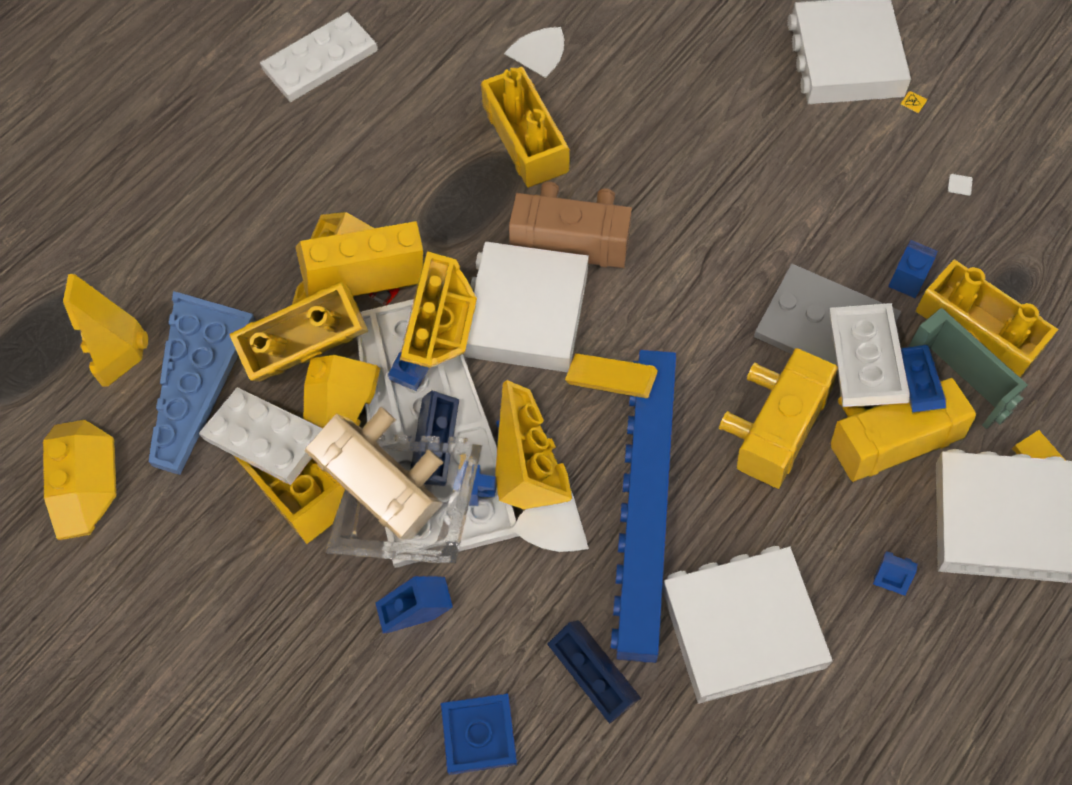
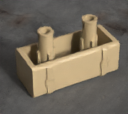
M381 406L363 428L358 427L351 419L336 414L306 447L305 452L318 463V466L323 471L328 472L377 517L379 523L390 529L399 539L411 540L443 504L425 488L424 483L444 462L431 450L427 449L426 453L410 471L403 468L378 445L377 440L396 421Z

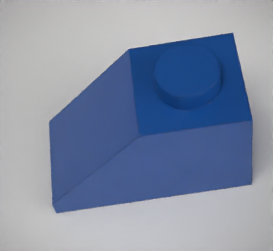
M910 240L888 287L916 299L938 251Z
M414 576L376 602L383 633H391L432 621L453 608L445 577Z

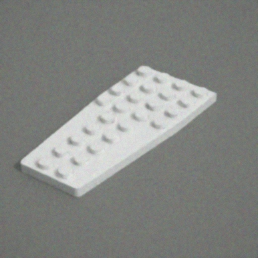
M414 299L361 311L360 313L368 328V332L357 337L360 361L380 367L374 397L370 405L365 403L367 422L379 410L380 406L396 419L377 442L381 448L406 470L410 471L422 398L433 390L459 399L446 486L424 484L425 488L443 504L411 540L399 539L390 529L385 527L395 568L519 536L512 531L516 523L513 507L499 501L497 484L495 497H479V506H467L465 503L464 492L467 464L480 465L481 474L495 476L497 447L463 354L429 368L417 391L389 380L388 373L402 349Z

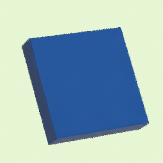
M508 694L441 703L447 771L449 775L517 765Z

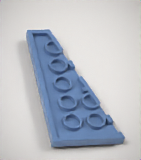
M173 291L172 301L174 304L172 314L169 317L170 332L169 339L165 344L160 379L162 387L160 398L157 400L156 409L158 410L156 426L153 427L149 463L153 467L181 475L199 438V432L203 429L238 357L229 334L245 327L248 323L255 322L256 319L251 313Z

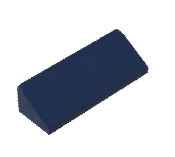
M433 390L422 398L410 470L429 449L444 463L438 467L424 484L446 486L459 399Z
M580 621L569 622L547 643L609 724L641 699L639 694Z

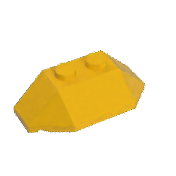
M427 251L402 344L400 360L431 368L464 354L477 298L466 277L461 272L456 259Z
M86 420L57 424L53 426L43 440L44 500L56 538L64 540L91 535L95 529L94 525L105 514L117 496L115 446L112 436Z

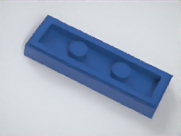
M921 345L901 348L912 412L946 408V398L929 346Z

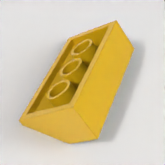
M417 221L303 240L296 245L306 297L312 296L317 291L327 289L339 282L349 287L352 296L417 285L423 267V247Z

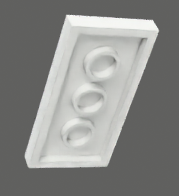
M346 12L260 62L262 70L292 102L378 51L377 43Z
M892 303L829 308L842 406L909 403L910 393Z
M237 387L199 432V435L205 441L291 485L312 459L305 452V449L320 433L322 428Z

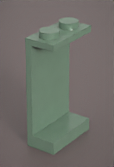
M943 308L939 309L919 326L909 347L928 345L929 349L933 350L995 407L982 424L984 428L988 429L995 422L999 425L1005 422L1013 414L1012 410L1024 400L1021 393L1028 384Z

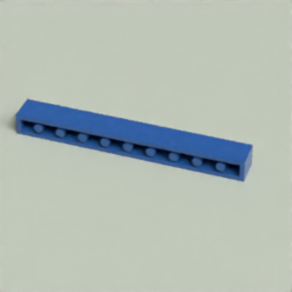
M640 350L639 361H632V363L654 366L658 372L648 399L631 395L629 399V406L635 407L634 416H628L627 434L633 435L632 444H626L625 463H631L630 474L624 473L622 492H628V503L621 504L620 522H626V534L619 533L618 553H624L623 564H617L615 584H622L621 596H614L613 616H619V628H612L610 648L617 649V660L656 663L659 650L676 353Z

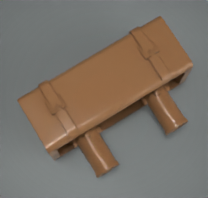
M544 182L541 185L540 195L516 193L509 223L510 245L589 256L588 264L600 265V267H625L632 207L613 205L615 193L612 190H599L596 203L557 198L559 186L553 182Z

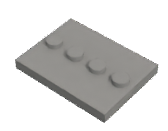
M791 264L760 321L754 337L790 354L793 353L795 348H798L836 365L829 308L884 303ZM893 308L896 323L901 311Z

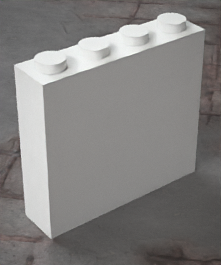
M824 0L795 3L793 13L788 16L789 31L793 30L792 48L798 54L796 67L797 71L802 74L801 92L806 93L808 104L905 97L911 77L891 0Z
M485 242L483 253L478 252L476 269H478L477 277H472L470 285L477 301L464 357L568 372L572 362L587 281L589 256Z
M959 449L942 451L936 462L938 571L1072 583V461H1066L1064 458L1056 456L1039 459L1031 458V456L1026 454L998 456L995 452L971 454Z
M779 546L769 547L761 551V555L749 557L748 554L739 555L732 558L730 563L719 566L715 562L705 564L699 568V571L689 574L686 571H678L670 574L667 577L668 579L663 582L662 592L698 704L826 669L832 662L791 547L780 549Z

